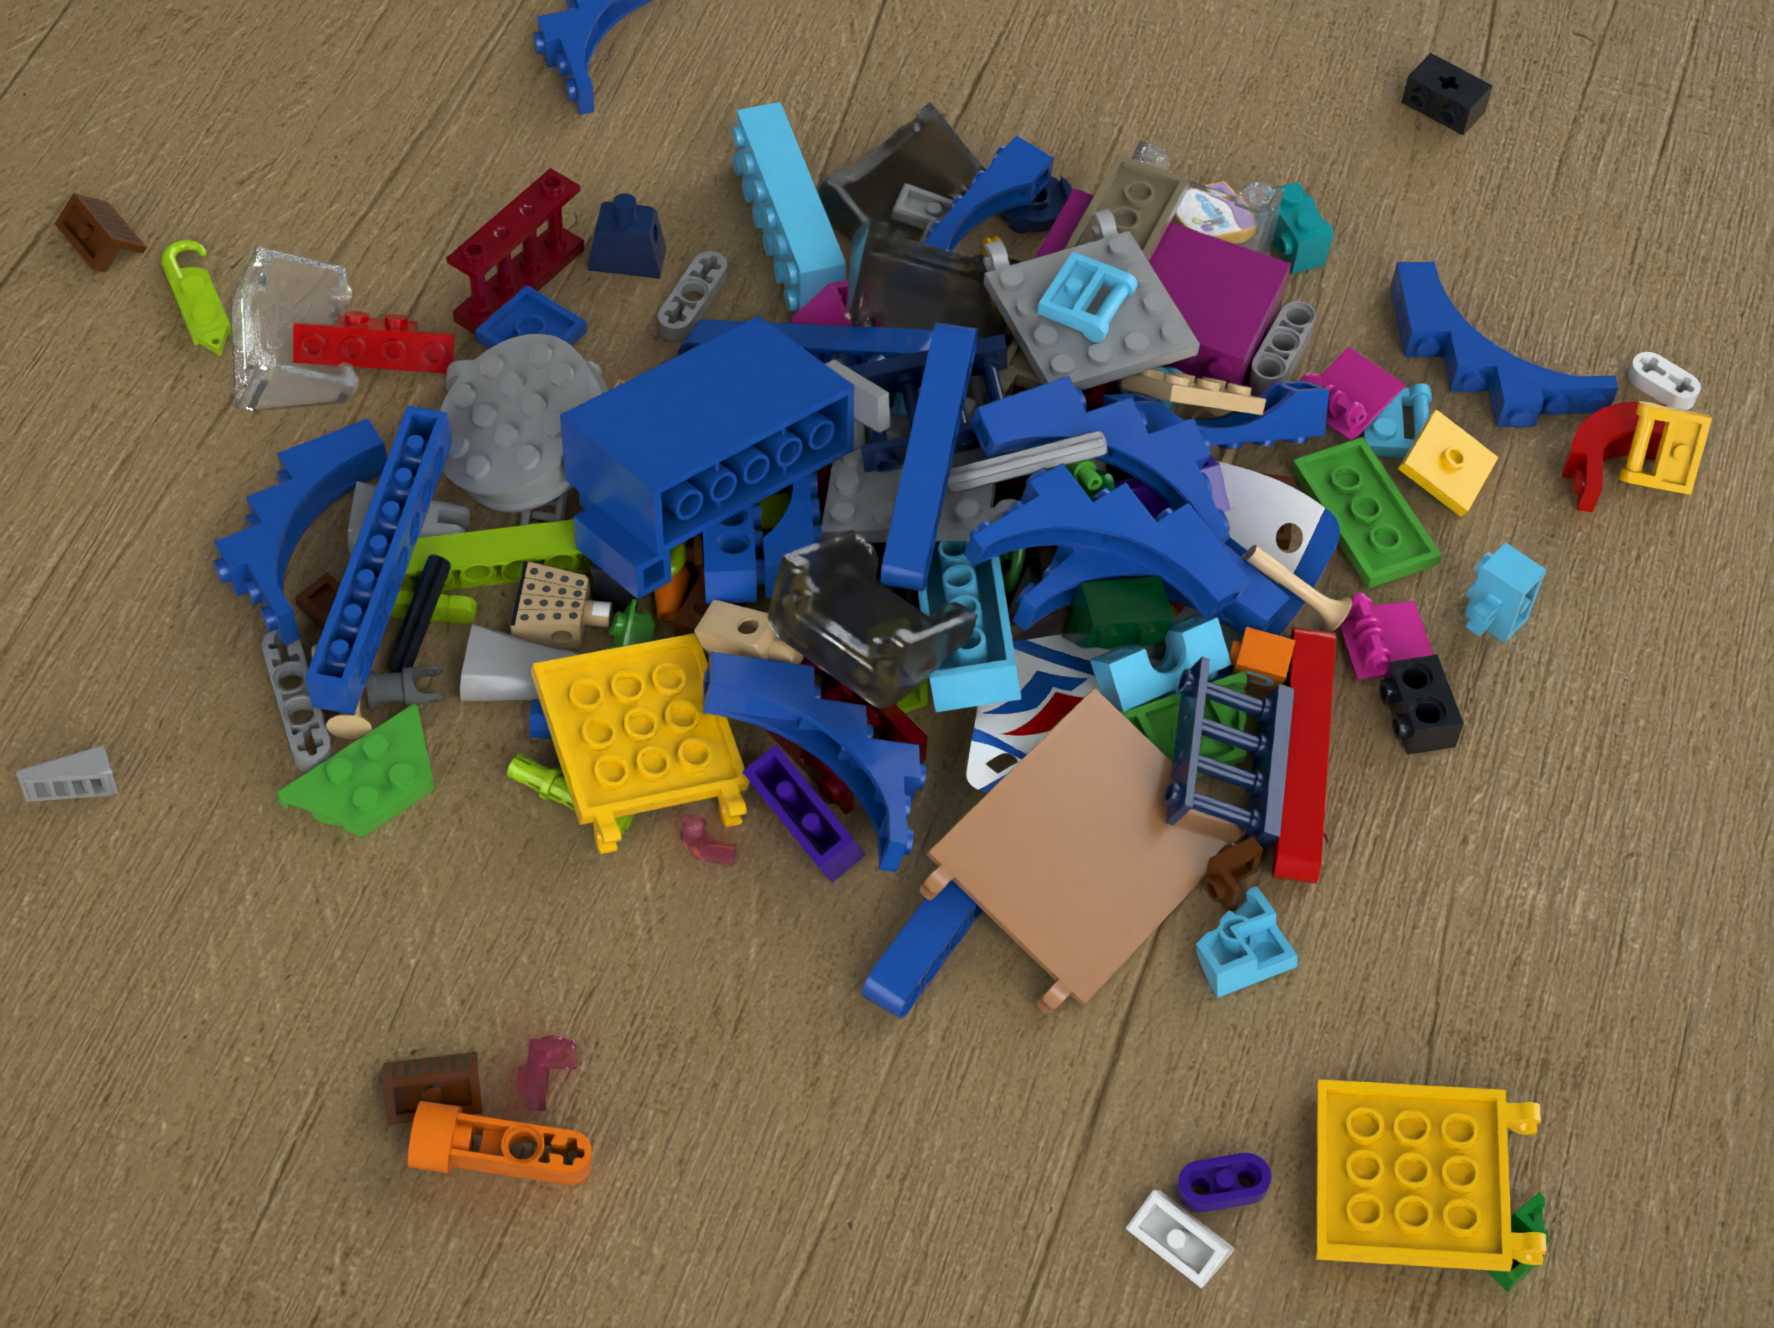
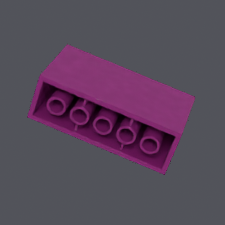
M1075 188L1073 189L1034 259L1065 249L1094 195ZM1170 222L1149 263L1200 343L1198 355L1163 365V367H1172L1178 369L1183 374L1196 376L1194 383H1196L1197 378L1210 377L1226 381L1225 389H1227L1228 383L1245 386L1250 375L1253 359L1280 313L1291 263Z

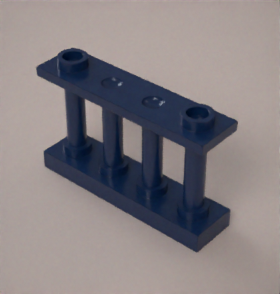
M1003 334L977 339L971 376L980 375L983 377L989 403L1005 398L998 373L1000 370L1008 369L1007 346ZM929 350L848 367L889 392V394L895 392L902 393L910 428L912 429L919 397L918 388L921 387ZM965 406L954 453L981 448L973 427L968 421ZM867 426L871 444L860 446L864 472H887L896 466L903 465L910 435L888 440L885 430L878 433Z
M1202 656L1189 670L1185 669L1182 672L1177 685V693L1181 694L1171 780L1166 787L1163 798L1164 804L1167 805L1165 823L1174 825L1190 809L1242 826V830L1246 832L1245 840L1254 837L1263 848V851H1265L1280 838L1294 689L1278 684L1266 697L1262 696L1260 699L1220 686L1207 681L1210 659ZM1205 699L1254 715V720L1257 721L1256 735L1204 718ZM1201 735L1249 751L1250 756L1253 757L1252 772L1200 755ZM1197 772L1245 788L1247 794H1250L1248 810L1195 792Z

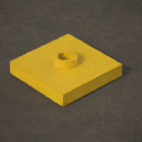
M1436 409L1427 418L1398 469L1458 516L1462 517L1469 511L1499 457Z

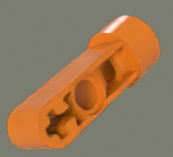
M420 1101L417 1106L408 1149L409 1168L448 1174L451 1173L452 1168H460L564 1185H577L589 1177L593 1168L590 1141L584 1134L578 1131L463 1114L462 1107ZM475 1135L482 1136L479 1153L472 1152ZM521 1142H529L537 1148L534 1155L528 1159H517L511 1155V1151L515 1145ZM545 1146H551L552 1153H549V1163H545ZM569 1151L578 1152V1158L574 1159L573 1165L564 1164L563 1158H567Z

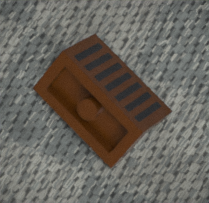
M73 193L54 223L89 266L96 271L105 272L120 248L144 253L147 248L110 203L103 200Z
M477 1052L389 1062L383 1065L382 1082L388 1125L413 1122L420 1101L462 1107L463 1114L483 1113Z

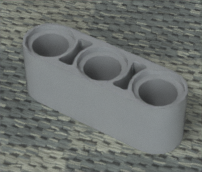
M1291 301L1282 307L1253 359L1247 387L1252 388L1250 395L1258 397L1272 383L1290 381L1310 343L1316 318L1315 310L1311 305L1302 301Z

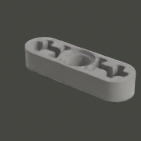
M705 251L698 254L691 262L658 312V331L664 339L673 342L685 340L694 324L703 318L727 281V260L722 254L715 251ZM704 272H708L706 281L704 280ZM690 291H696L701 293L703 297L696 301H690L685 299L683 295ZM680 312H682V321L677 320Z

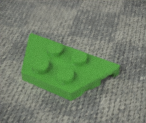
M1243 671L1213 681L1212 683L1245 694L1247 675ZM1177 693L1121 712L1173 762L1181 694ZM1205 699L1204 718L1245 732L1247 713ZM1201 735L1200 755L1232 766L1244 761L1246 750ZM1197 772L1196 778L1202 777L1205 774Z
M415 703L276 792L278 803L287 809H290L292 805L312 813L313 819L326 824L340 825L345 831L364 837L434 791V782L418 707Z

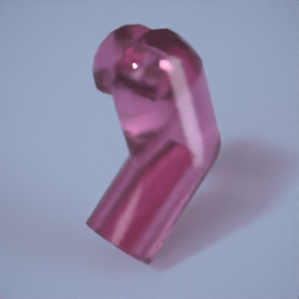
M689 815L684 818L683 828L680 829V839L696 860L734 866L737 844L712 840L709 833L705 830L706 820L700 815Z

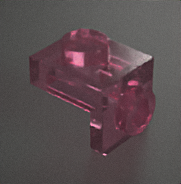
M549 1035L542 1039H529L527 1065L519 1064L517 1079L518 1093H526L528 1111H547L550 1069L578 1068L577 1043L575 1040L566 1039L558 1035Z

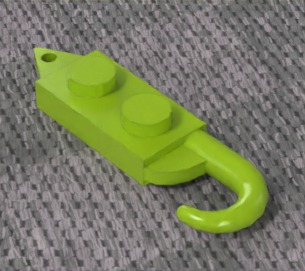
M178 240L164 249L161 255V265L194 346L201 344L218 356H221L227 336L232 335V331L207 270L199 267L179 268L176 256L183 251L192 250L202 257L206 256L207 252L196 241Z

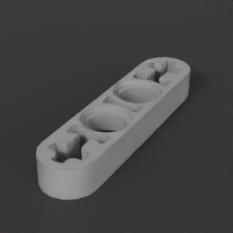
M276 630L268 632L262 640L263 656L293 761L298 769L303 772H309L332 757L330 739L321 709L312 707L305 681L309 668L300 639L285 645L289 661L282 663L277 647L284 644ZM289 676H298L303 679V683L295 689H284L280 686L281 682ZM305 709L313 713V717L305 723H294L290 720L291 715L298 710ZM312 736L317 754L309 756L304 738Z

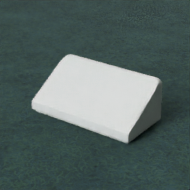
M1153 1190L1125 1228L1200 1288L1206 1285L1235 1250L1233 1246L1160 1190Z

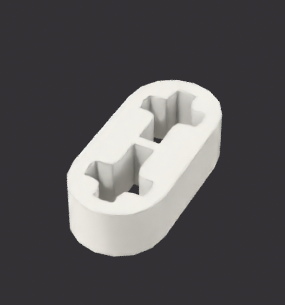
M1653 352L1637 354L1628 372V379L1631 384L1670 408L1689 410L1694 406L1701 390L1698 379L1692 374Z

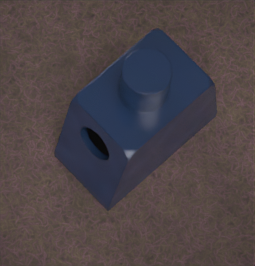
M628 193L617 195L613 202L606 201L602 203L595 228L588 270L660 279L666 255V244L656 209L650 206L636 205V198Z

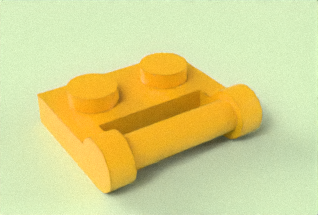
M1639 401L1636 410L1639 418L1626 466L1621 467L1618 479L1630 484L1691 495L1712 418L1707 414ZM1655 420L1665 421L1652 472L1643 471L1642 466Z

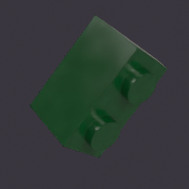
M1161 576L1081 582L1070 606V613L1061 633L1062 637L1083 649L1097 647L1112 649L1117 646L1134 644L1151 646L1158 642H1163L1174 620V616Z

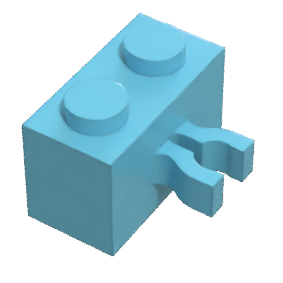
M1505 542L1494 554L1487 552L1477 564L1474 572L1478 574V577L1466 594V597L1470 600L1464 615L1470 619L1466 626L1467 629L1479 637L1487 631L1503 643H1506L1528 620L1546 573L1545 568Z

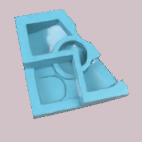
M1257 886L1246 892V901L1235 913L1229 910L1220 919L1218 928L1207 932L1196 943V952L1201 967L1217 998L1298 967L1297 953L1277 927L1276 912Z

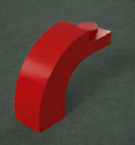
M1624 402L1604 407L1587 417L1577 429L1562 469V477L1572 479L1571 493L1577 494V510L1594 511L1603 488V463L1615 457L1629 456L1639 415L1636 414L1639 402ZM1655 420L1645 455L1646 459H1656L1665 421Z

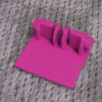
M1349 346L1321 376L1317 373H1306L1300 379V381L1306 380L1329 389L1326 425L1350 441L1355 440L1406 386L1405 383Z
M1358 593L1351 597V609L1339 628L1356 680L1384 677L1388 664L1391 661L1433 655L1415 600L1373 606L1372 600L1366 597L1364 593Z

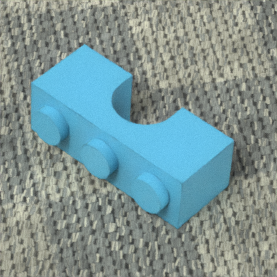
M1196 613L1171 624L1165 636V656L1155 667L1151 666L1145 648L1132 645H1122L1090 659L1100 693L1118 711L1122 712L1145 705L1146 702L1157 697H1169L1177 694V685L1182 672L1185 669L1189 670L1202 656L1210 659L1208 680L1217 677L1218 670L1232 665L1218 617L1212 616L1206 620L1202 614Z

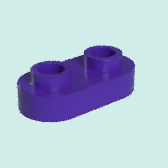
M1239 1153L1193 1161L1187 1164L1180 1172L1176 1186L1177 1196L1185 1207L1196 1212H1208L1254 1204L1262 1200L1267 1194L1272 1178L1271 1170L1265 1160L1252 1153ZM1238 1179H1249L1253 1186L1244 1187L1239 1184ZM1202 1186L1208 1193L1198 1195L1193 1191L1192 1187Z

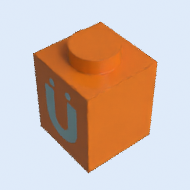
M1246 627L1241 641L1233 639L1228 653L1231 664L1234 665L1231 675L1245 671L1248 686L1271 692L1278 684L1283 685L1286 679L1295 640Z

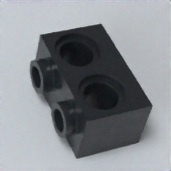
M1438 655L1389 662L1384 679L1379 683V692L1383 704L1390 707L1393 715L1392 728L1394 735L1398 740H1402L1407 755L1456 747L1464 722Z

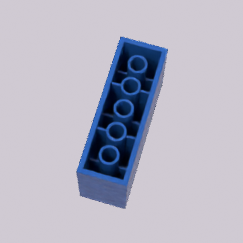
M757 316L560 414L565 480L654 554L659 556L854 451V385L764 319Z

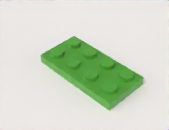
M1363 437L1293 460L1291 471L1306 495L1324 506L1336 517L1340 527L1338 544L1367 589L1439 565L1442 554Z

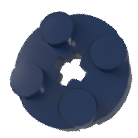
M1051 176V180L1036 196L1037 200L1041 202H1031L1030 205L1012 208L1000 214L1009 222L1010 229L1016 233L1049 231L1073 191L1072 187L1062 176H1060V181Z

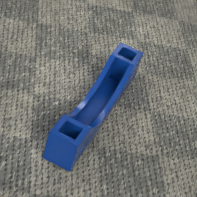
M1017 135L1007 146L1002 145L999 147L992 159V164L986 171L980 170L973 178L970 189L964 196L958 195L954 199L946 217L942 221L937 220L933 223L927 233L926 240L920 247L915 245L909 251L898 272L893 271L887 276L882 286V291L884 292L883 309L915 329H924L928 321L943 304L945 288L944 271L951 254L960 241L972 229L988 218L1012 208L1030 205L1051 180L1054 157Z
M1306 380L1272 383L1258 396L1266 399L1263 415L1233 411L1223 416L1194 420L1198 429L1203 430L1207 435L1210 445H1218L1222 448L1239 449L1242 448V443L1246 442L1259 446L1275 445V440L1281 439L1291 443L1308 442V437L1325 436L1329 389ZM1140 393L1103 396V407L1132 397L1136 408L1141 409L1147 418L1148 434L1190 420L1173 414L1160 401Z
M817 471L784 488L790 498L788 509L777 526L763 538L765 598L815 597L816 579L825 578L824 553L816 554L815 552L822 551L821 525L813 526V523H820L819 498H811V496H818Z

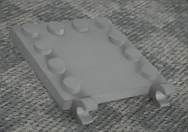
M1109 209L1093 213V217L1098 225L1091 227V232L1096 241L1011 266L1006 249L1000 240L985 244L989 257L983 258L984 265L988 271L984 276V285L1042 385L1070 376L1075 388L1078 387L1081 390H1085L1198 355L1200 343L1130 231L1118 234L1115 219ZM1073 251L1128 272L1136 278L1138 283L1132 296L1124 299L1110 321L1109 332L1100 343L1091 342L1081 331L1037 314L1038 303ZM1102 285L1085 312L1096 315L1112 290L1111 287Z
M966 413L969 423L975 413ZM907 414L890 415V428L885 430L888 440L910 435L911 428ZM865 425V445L871 444L867 425ZM861 447L835 460L832 463L821 526L823 543L887 542L904 464L896 466L887 472L870 471L865 473ZM982 448L954 453L951 468L985 460L986 457ZM996 483L957 493L951 492L947 485L935 542L970 541L969 534L976 526L986 520L994 523L1001 519L1003 513L1014 503L1018 502V500L1005 499L993 507Z

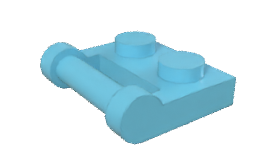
M1073 251L1038 303L1037 314L1081 331L1091 342L1100 343L1109 332L1110 321L1124 299L1132 296L1138 283L1136 278L1128 272ZM1102 285L1111 287L1112 290L1096 315L1085 312Z
M1418 383L1409 388L1404 387L1361 433V437L1365 439L1375 456L1404 458L1429 417V404L1432 401L1430 386ZM1402 407H1413L1414 439H1404Z

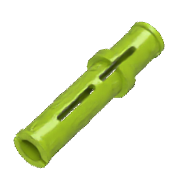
M519 752L517 757L513 758L507 771V777L539 792L540 798L546 801L554 800L575 811L562 769L556 766L550 768L522 752ZM634 814L615 818L621 835L629 828Z

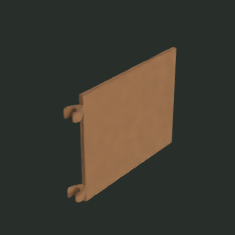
M1094 688L926 854L938 868L919 887V892L927 900L931 901L953 880L1056 981L1036 1002V1006L1045 1015H1050L1069 995L1083 1007L1205 877L1209 858L1217 855L1225 845L1237 842L1245 832L1237 824L1190 809L1174 825L1165 823L1167 805L1164 804L1163 798L1166 787L1171 780L1173 762ZM1195 785V792L1206 795L1199 787Z

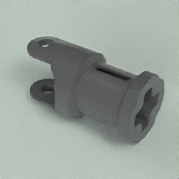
M439 666L405 667L402 672L375 674L371 670L366 682L369 709H376L378 704L404 702L406 706H410L414 703L415 705L443 701L445 696L442 693L422 694L416 690V684L420 678L440 675L443 673V669Z

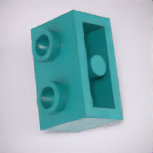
M1299 181L1266 190L1262 207L1259 209V221L1282 260L1291 263L1289 270L1291 274L1326 265L1330 244L1333 241V230L1330 223L1326 220L1324 221L1312 196L1307 195Z

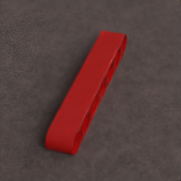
M1293 627L1291 639L1295 640V645L1287 672L1286 686L1294 689L1281 832L1280 838L1274 842L1272 877L1317 884L1323 850L1336 633Z

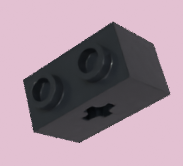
M1430 53L1409 74L1401 103L1464 135L1485 113L1493 85Z

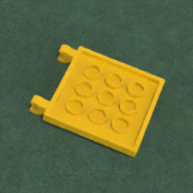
M695 633L533 663L531 675L579 824L593 823L595 842L600 854L617 851L618 849L616 842L621 841L622 838L615 821L617 817L717 796L720 817L725 828L742 824L740 815L747 813L746 805L740 792L746 791L750 782L742 772L745 768L728 719L724 716L703 713V678L708 662Z
M1318 1079L1316 1101V1260L1510 1272L1513 1264L1512 1259L1522 1264L1542 1265L1543 1254L1547 1252L1546 1234L1539 1232H1511L1507 1130L1509 1128L1513 1132L1522 1135H1536L1537 1123L1541 1121L1540 1104L1534 1102L1507 1103L1506 1090Z

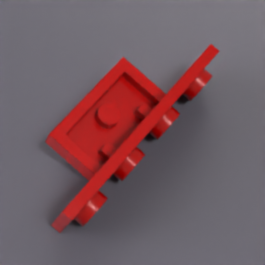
M349 311L345 313V316H338L335 325L294 322L293 363L447 374V367L454 362L455 334L418 331V321H409V317L402 314L385 315V319L369 318V314L366 312Z

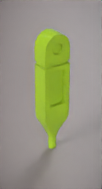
M399 591L390 615L391 617L405 619L414 592ZM440 594L430 621L445 623L450 621V623L457 624L472 623L475 620L478 604L474 599L467 596Z

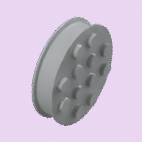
M546 334L521 335L491 347L477 357L460 374L447 393L440 408L441 412L448 414L452 437L451 448L443 472L454 484L465 490L477 503L494 511L522 512L540 507L556 499L572 487L565 480L560 414L607 392L608 388L603 377L592 364L582 358L573 346L555 336Z

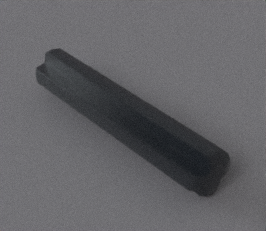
M430 555L427 558L387 663V668L393 673L402 672L403 668L413 667L451 568V563L444 557Z

